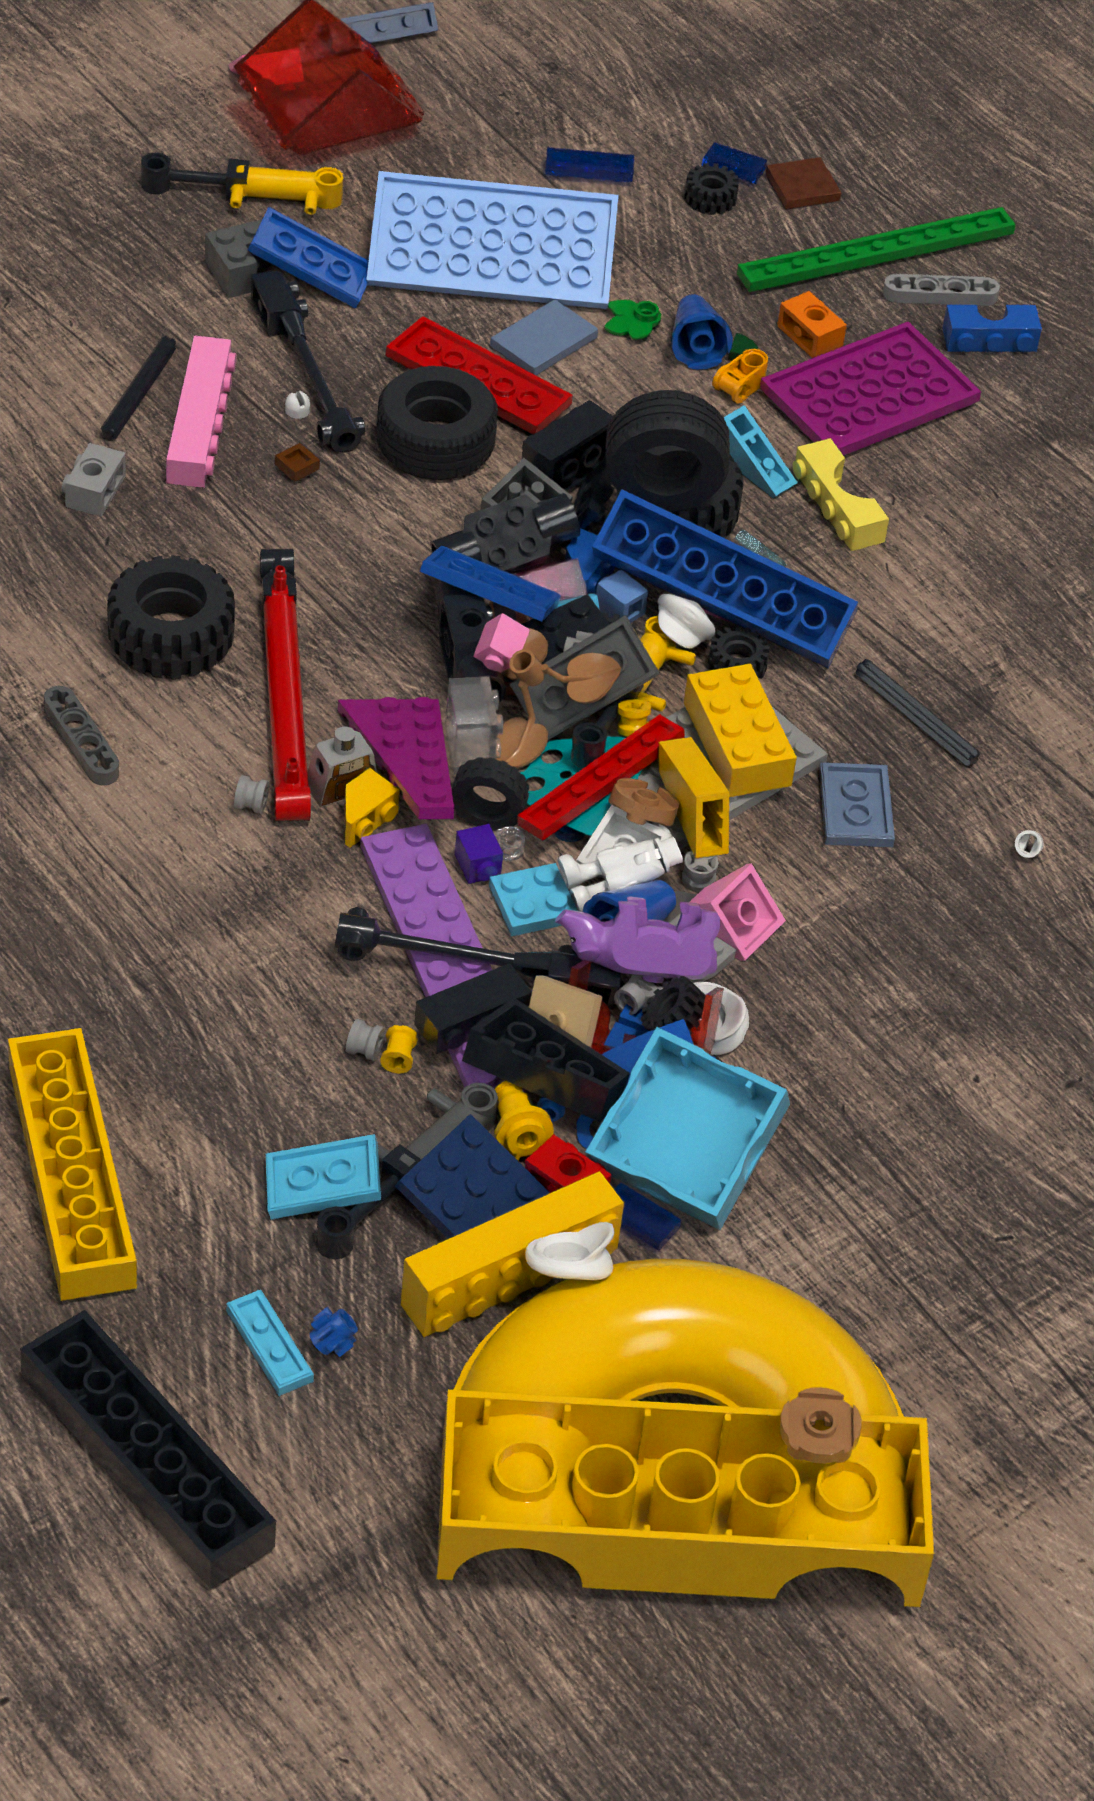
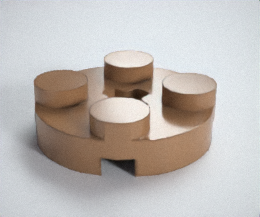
M630 778L617 780L612 789L609 803L627 812L626 818L629 821L640 825L646 824L647 820L664 826L673 825L680 803L673 794L661 787L658 788L657 793L647 789L648 782Z
M815 1387L799 1392L797 1398L793 1399L790 1403L788 1400L781 1413L780 1434L782 1440L787 1445L788 1454L794 1459L813 1463H840L848 1460L852 1450L858 1444L862 1426L861 1416L856 1406L853 1404L852 1408L849 1403L843 1400L844 1395L829 1388ZM816 1420H823L824 1425L831 1428L820 1431L812 1426L815 1425Z

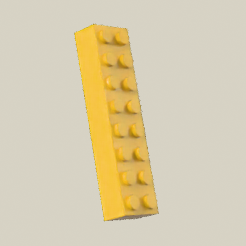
M82 1028L8 1039L9 1069L60 1300L136 1289L137 1259Z

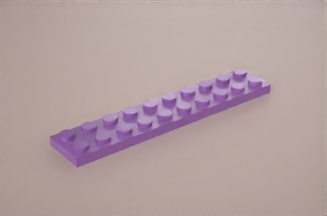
M427 824L361 838L360 847L397 933L482 948ZM405 949L425 997L492 970L490 964ZM467 1042L455 1049H448L464 1088L472 1083H485L495 1089L497 1085L506 1081L463 1062L462 1058ZM522 1088L524 1093H531L530 1091Z

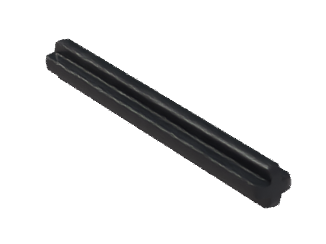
M163 336L100 427L102 438H108L110 441L117 438L176 350L174 338Z
M865 659L857 665V676L965 766L970 767L979 760L980 752L873 662Z

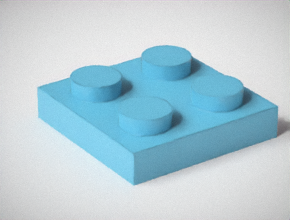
M556 863L490 877L489 887L511 936L562 926L556 923L555 920L563 910L578 911Z

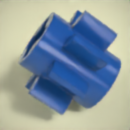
M326 1307L314 1317V1321L311 1323L314 1329L309 1335L311 1341L321 1353L328 1355L335 1351L341 1357L354 1347L353 1343L356 1341V1338L353 1335L357 1333L358 1328L346 1311L339 1309L333 1314Z

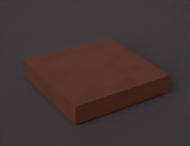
M821 157L766 166V175L786 209L836 202L841 199V191Z

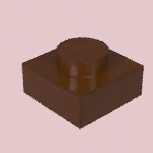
M298 443L275 455V465L296 482L319 470L320 459L301 443Z

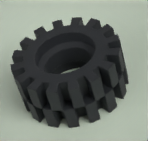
M704 163L703 168L700 165L695 166V170L691 168L686 178L684 194L686 203L688 205L692 204V209L694 210L700 208V213L703 214L706 211H710V215H715V211H718L719 214H724L725 209L728 212L732 210V206L735 207L739 188V178L735 176L733 170L728 172V167L726 166L718 168L719 164L714 163L713 167H709V163Z
M735 626L734 631H731L729 627L724 628L723 633L719 630L715 637H712L710 644L709 671L751 664L757 677L762 679L767 669L770 651L766 638L760 639L761 633L757 631L751 634L752 629L746 627L745 631H740V626ZM731 654H740L747 658H735Z
M680 976V978L674 977L671 980V984L666 981L662 984L663 989L659 990L657 988L653 992L655 994L654 998L647 1000L646 1003L649 1006L644 1007L642 1010L644 1014L641 1016L642 1025L648 1031H652L656 1027L660 1028L684 1019L691 1035V1029L699 1027V1019L705 1018L707 1013L704 1010L709 1009V1004L707 1003L709 999L685 976Z

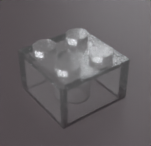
M489 676L449 678L445 729L454 775L457 774L459 767L462 764L465 765L466 761L470 759L475 760L477 757L501 758V743L497 735L503 734L502 714H496V710L499 707L498 692L491 689Z

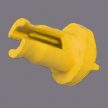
M503 1081L494 1089L498 1096V1110L501 1115V1119L494 1130V1137L519 1160L520 1157L530 1156L553 1135L554 1127L549 1114L545 1110L530 1105L528 1094L524 1093L521 1087L508 1081Z

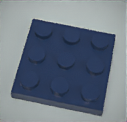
M471 1114L395 1185L447 1239L550 1193Z

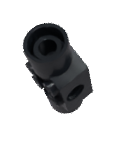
M565 493L535 503L529 496L524 494L466 515L462 521L460 531L435 539L430 542L432 553L440 546H444L510 574H515L545 563L550 554V547L579 537L580 526L575 509Z
M440 581L435 588L434 595L439 617V644L450 689L458 690L461 702L470 709L483 710L491 708L500 703L506 694L503 674L488 669L482 661L473 657L485 624L493 619L491 606L485 605L483 597Z

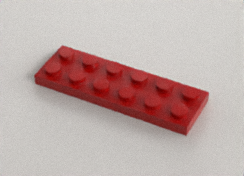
M424 316L386 346L385 356L409 369L425 366H444L459 369L475 376L493 394L498 408L497 416L533 435L548 426L572 404L573 395Z

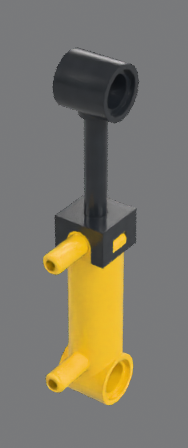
M158 152L146 154L141 160V187L145 192L154 195L169 191L171 181L225 185L226 201H230L232 208H240L242 202H247V196L305 201L304 210L308 215L315 214L317 206L322 209L337 208L341 205L343 199V174L338 169L331 167L320 168L316 172L250 167V160L229 159L226 174L172 169L170 158Z
M653 616L646 621L645 631L640 640L658 670L668 660L689 666L694 664L696 659L695 653L676 648V642L661 630L658 616ZM653 679L602 708L604 712L596 723L585 722L578 724L574 728L570 759L576 767L583 769L605 753L607 730L619 714L618 704L621 701L630 699L644 700L651 704V709L659 712L664 711L666 706L665 699L644 693Z

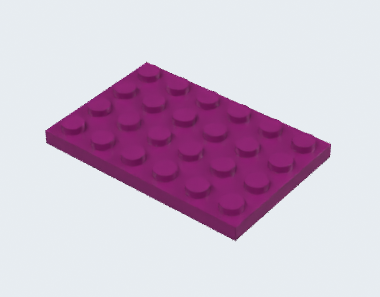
M909 322L761 378L759 387L813 442L831 438L843 456L979 402L981 397V391Z

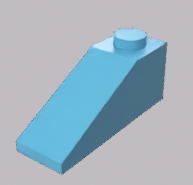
M745 405L724 417L729 429L730 455L733 457L734 462L739 465L745 477L772 498L798 483Z

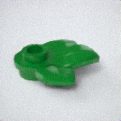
M632 300L610 301L608 308L615 317L604 325V329L614 335L629 334L633 340L643 339L652 333V327L657 326L661 322V312L658 305L651 301H641L639 303Z

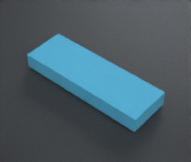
M261 1289L226 1303V1312L278 1396L313 1382L314 1373Z

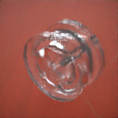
M510 826L503 827L496 832L495 837L503 852V860L514 861L521 858L525 850V834L520 829ZM506 842H512L513 845H506Z

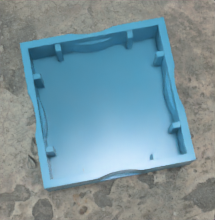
M656 1027L631 1071L629 1082L623 1094L608 1111L588 1146L586 1155L593 1162L603 1165L611 1173L612 1177L721 1230L790 1106L788 1091L748 1070L723 1063L713 1058L702 1048Z

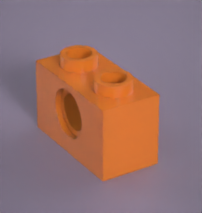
M807 291L781 302L777 326L810 357L815 358L843 347L847 324L815 295Z

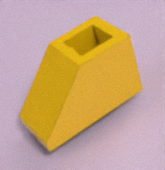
M371 768L346 784L344 808L345 845L349 848L358 843L362 837L371 835L375 829L385 822L392 821L399 811L400 789L393 786V784Z

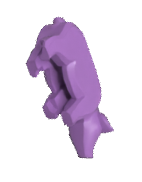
M627 897V901H618L619 912L616 918L607 922H601L588 913L567 909L563 910L555 920L556 923L561 924L567 930L572 947L582 961H591L620 973L642 975V979L647 982L661 983L664 977L680 978V976H685L689 980L702 979L708 974L715 973L717 970V952L714 949V940L720 929V917L716 911L701 909L698 903L679 902L681 915L677 926L662 920H647L646 899L639 897Z

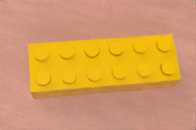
M599 1171L404 1259L401 1306L422 1336L426 1337L435 1332H444L453 1324L463 1319L476 1317L487 1308L500 1302H509L516 1298L518 1294L533 1287H542L555 1277L541 1274L527 1264L525 1251L528 1244L535 1239L551 1234L578 1232L593 1224L608 1222L614 1227V1236L605 1248L609 1254H612L614 1250L618 1249L624 1202Z

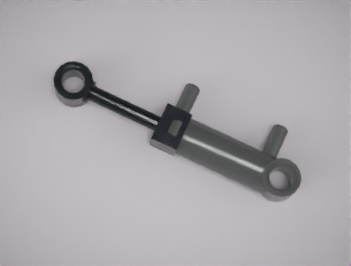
M472 1083L464 1088L461 1099L456 1103L436 1088L431 1089L427 1094V1100L445 1113L406 1147L399 1144L390 1152L378 1143L379 1162L382 1164L381 1200L357 1204L350 1211L337 1206L323 1210L317 1220L316 1247L318 1252L328 1259L335 1260L348 1256L353 1250L356 1225L386 1198L395 1192L410 1202L395 1185L469 1114L487 1131H490L495 1125L498 1099L496 1091L485 1083Z

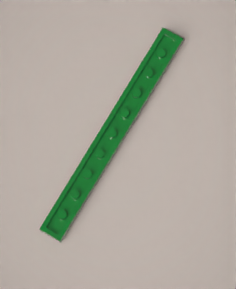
M999 207L738 264L737 275L747 290L752 292L1014 234L1016 224L1004 208Z

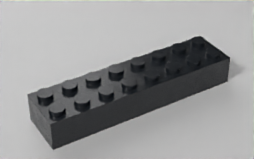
M86 1310L20 1348L21 1376L210 1589L275 1548V1518Z

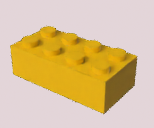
M745 664L688 674L684 705L717 775L729 791V797L792 786L797 757L752 665Z

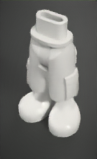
M674 837L662 841L659 838H654L653 840L641 841L627 846H613L596 852V861L579 864L569 854L558 857L563 880L567 888L570 889V895L579 912L583 911L584 904L597 893L653 881L664 873H669L671 866L683 862L681 852ZM600 875L605 877L604 881L594 885H580Z

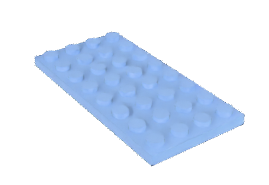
M379 171L367 285L549 303L555 299L563 305L608 309L618 195Z

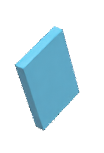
M375 1134L266 1153L267 1205L270 1219L321 1211L334 1206L343 1207L381 1200L378 1142Z

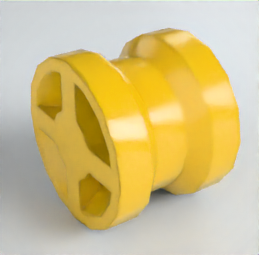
M638 699L621 701L618 704V713L621 716V720L617 725L618 733L623 736H629L648 723V716L651 714V704Z

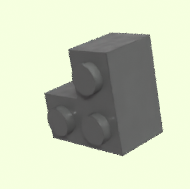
M262 220L205 233V263L228 298L251 293V275L257 274L259 269L272 266V263L247 251Z
M523 458L482 498L480 510L524 494L529 496L535 503L563 493L572 502L573 496Z

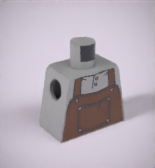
M342 726L335 730L334 738L319 742L314 746L308 769V785L310 786L311 794L320 807L344 800L346 784L367 769L371 768L377 773L373 751L360 732L354 731L350 727Z

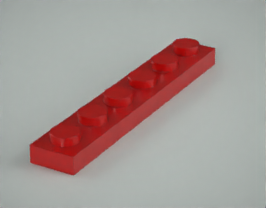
M659 714L518 814V826L544 841L612 792L617 780L631 778L658 759L660 741L685 738L684 728Z

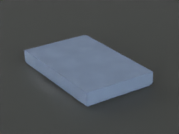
M554 299L491 337L490 346L519 367L537 375L598 337V328Z
M820 762L819 777L825 845L893 847L895 836L887 765Z

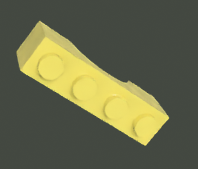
M832 439L797 447L796 458L793 462L794 475L804 484L810 498L814 499L819 505L825 519H829L834 526L838 537L846 543L851 551L884 543L889 518L874 498L857 497L839 487L838 483L842 479L845 457Z

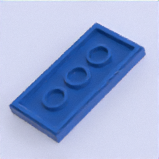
M268 207L247 251L356 309L368 284L367 271L369 261Z
M440 546L423 561L420 572L539 621H543L558 606L561 595L557 592L444 546Z

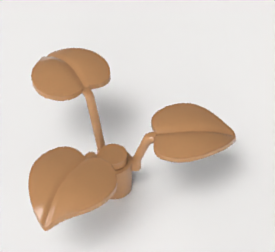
M530 629L523 649L513 654L509 662L510 668L502 672L503 676L508 679L520 680L518 686L522 690L529 718L527 721L522 717H515L500 726L494 740L497 760H503L512 767L520 768L536 760L547 745V729L541 724H534L536 717L528 691L529 686L539 685L543 681L544 675L548 674L562 683H568L567 693L573 701L581 704H590L605 696L618 678L621 667L616 660L598 653L582 654L569 662L567 667L569 676H563L550 669L547 664H541L547 656L548 642L539 631Z

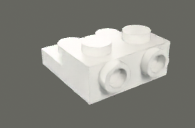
M611 805L576 861L579 864L596 861V852L613 846H627L641 841L653 840L654 838H659L662 841L672 836L665 826L657 822L652 824L646 822V824L640 825L629 821L626 818L627 812Z

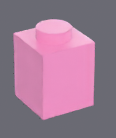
M501 613L485 624L473 657L482 661L488 669L502 673L510 668L509 662L513 654L523 649L530 629Z

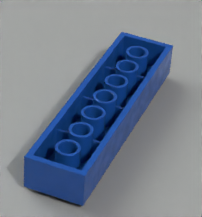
M622 489L592 546L594 557L678 597L695 601L701 608L745 629L746 627L751 628V632L755 633L757 631L761 633V637H765L826 668H829L858 610V601Z

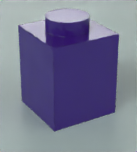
M490 824L456 831L454 855L468 884L488 881L491 876L501 874L503 852Z

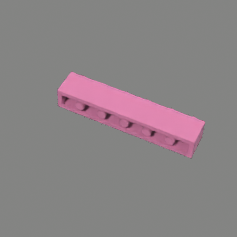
M194 336L166 459L167 484L204 488L207 475H213L215 457L211 456V454H217L219 435H216V433H222L223 414H220V412L226 413L228 394H225V392H230L232 385V373H229V371L234 372L236 366V353H231V340L202 336Z

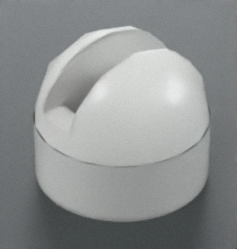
M301 391L290 393L285 401L286 414L295 419L308 416L310 413L309 397Z
M1033 830L1021 832L1015 840L1016 851L1026 858L1035 857L1040 854L1044 845L1041 835ZM1032 835L1036 837V840L1029 853L1025 849Z

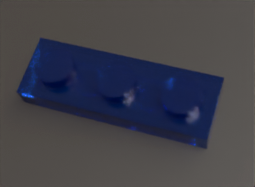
M547 147L545 175L577 177L588 180L600 179L615 182H633L635 155Z

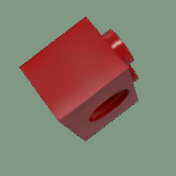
M555 1134L525 1160V1168L550 1193L599 1171L609 1184L611 1181V1173L603 1165L593 1162L580 1153L573 1144L563 1141Z

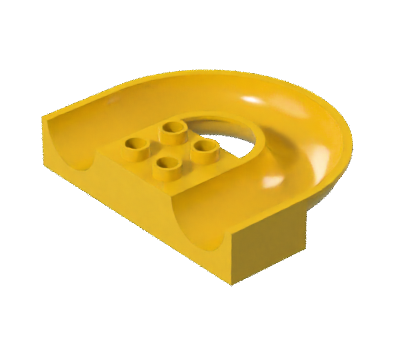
M646 1259L613 1264L611 1275L604 1279H567L531 1298L500 1321L477 1346L465 1364L454 1389H448L442 1446L437 1579L453 1580L456 1570L465 1561L481 1553L498 1549L523 1548L546 1552L567 1561L579 1573L582 1580V1588L776 1599L779 1590L788 1581L801 1574L824 1568L850 1567L872 1571L887 1577L901 1589L904 1597V1606L920 1607L934 1556L927 1418L904 1417L892 1389L879 1368L855 1339L831 1316L815 1304L789 1288L765 1277L735 1267L706 1261ZM822 1387L838 1391L844 1395L843 1400L849 1403L852 1408L854 1404L859 1410L862 1426L858 1444L852 1450L850 1458L840 1463H813L792 1458L788 1454L787 1445L782 1440L780 1434L781 1413L788 1400L790 1403L798 1397L799 1392L805 1389ZM681 1393L707 1399L719 1406L638 1400L657 1394ZM816 1420L815 1425L812 1426L820 1431L831 1428L826 1427L823 1420Z

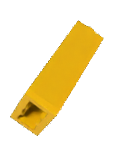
M692 737L660 741L659 774L666 790L673 794L680 802L677 817L695 858L728 854V789Z

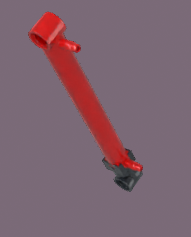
M260 549V579L262 582V613L265 628L275 821H310L311 796L310 786L308 785L296 610L297 591L296 578H294V550Z

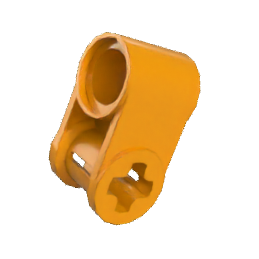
M759 349L745 350L741 355L730 363L723 365L716 372L712 381V387L717 391L723 390L732 396V400L737 404L744 402L748 396L760 389L761 378L767 374V354Z

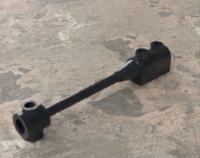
M279 271L252 274L251 300L268 336L284 334L291 344L295 346L326 411L322 420L317 421L316 425L321 446L331 445L338 452H347L354 449L360 443L361 436L365 435L364 420L362 417L353 418L348 409L337 407L306 342L304 318L308 317V306L305 299L296 300V298H299L297 281H287L285 275Z
M359 907L351 908L348 913L340 912L334 947L338 948V954L346 960L359 961L365 957L366 953L370 954L379 944L497 966L510 963L516 972L535 979L536 976L544 975L603 996L600 1008L614 1010V996L620 987L621 973L591 961H582L577 956L572 945H563L559 947L558 951L515 952V954L382 931L376 918H370L368 912Z

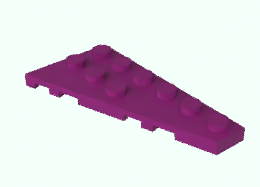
M384 697L382 699H338L339 714L342 717L346 716L348 718L350 728L361 733L373 751L375 762L381 770H387L390 782L393 786H399L403 792V799L417 818L454 819V803L439 699H430L428 697H418L415 699H396L394 697Z

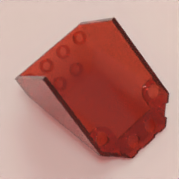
M304 0L233 66L240 76L237 79L238 83L244 90L251 93L250 101L260 112L263 111L265 115L262 118L272 131H276L278 134L275 137L278 144L284 150L291 149L299 156L419 124L423 120L425 113L401 76L381 57L377 49L317 0Z

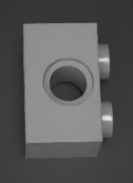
M89 443L84 453L77 456L71 474H66L64 477L62 492L65 493V507L102 517L126 477V453Z

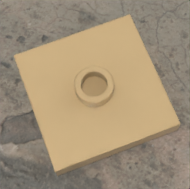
M540 975L535 978L529 1008L591 1047L603 996Z

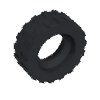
M491 757L470 759L466 761L465 765L462 764L459 767L451 788L454 809L457 815L465 819L470 825L481 826L490 824L492 831H497L498 829L506 830L510 826L517 824V815L525 810L530 794L528 792L529 784L526 783L525 776L516 767L510 766L508 762L499 761ZM477 786L493 788L502 793L506 800L503 802L486 800L476 794L473 788Z

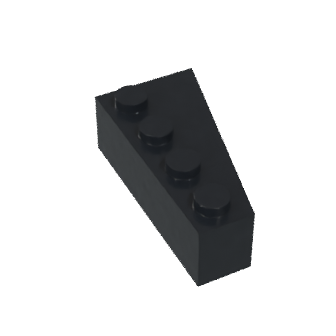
M515 998L471 1028L462 1061L598 1122L606 1117L610 1108L621 1097L630 1075L628 1071Z

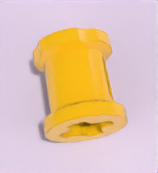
M405 1025L389 1027L386 1031L387 1048L381 1054L380 1063L383 1068L392 1073H406L410 1071L413 1065L411 1052L412 1048L417 1045V1033Z

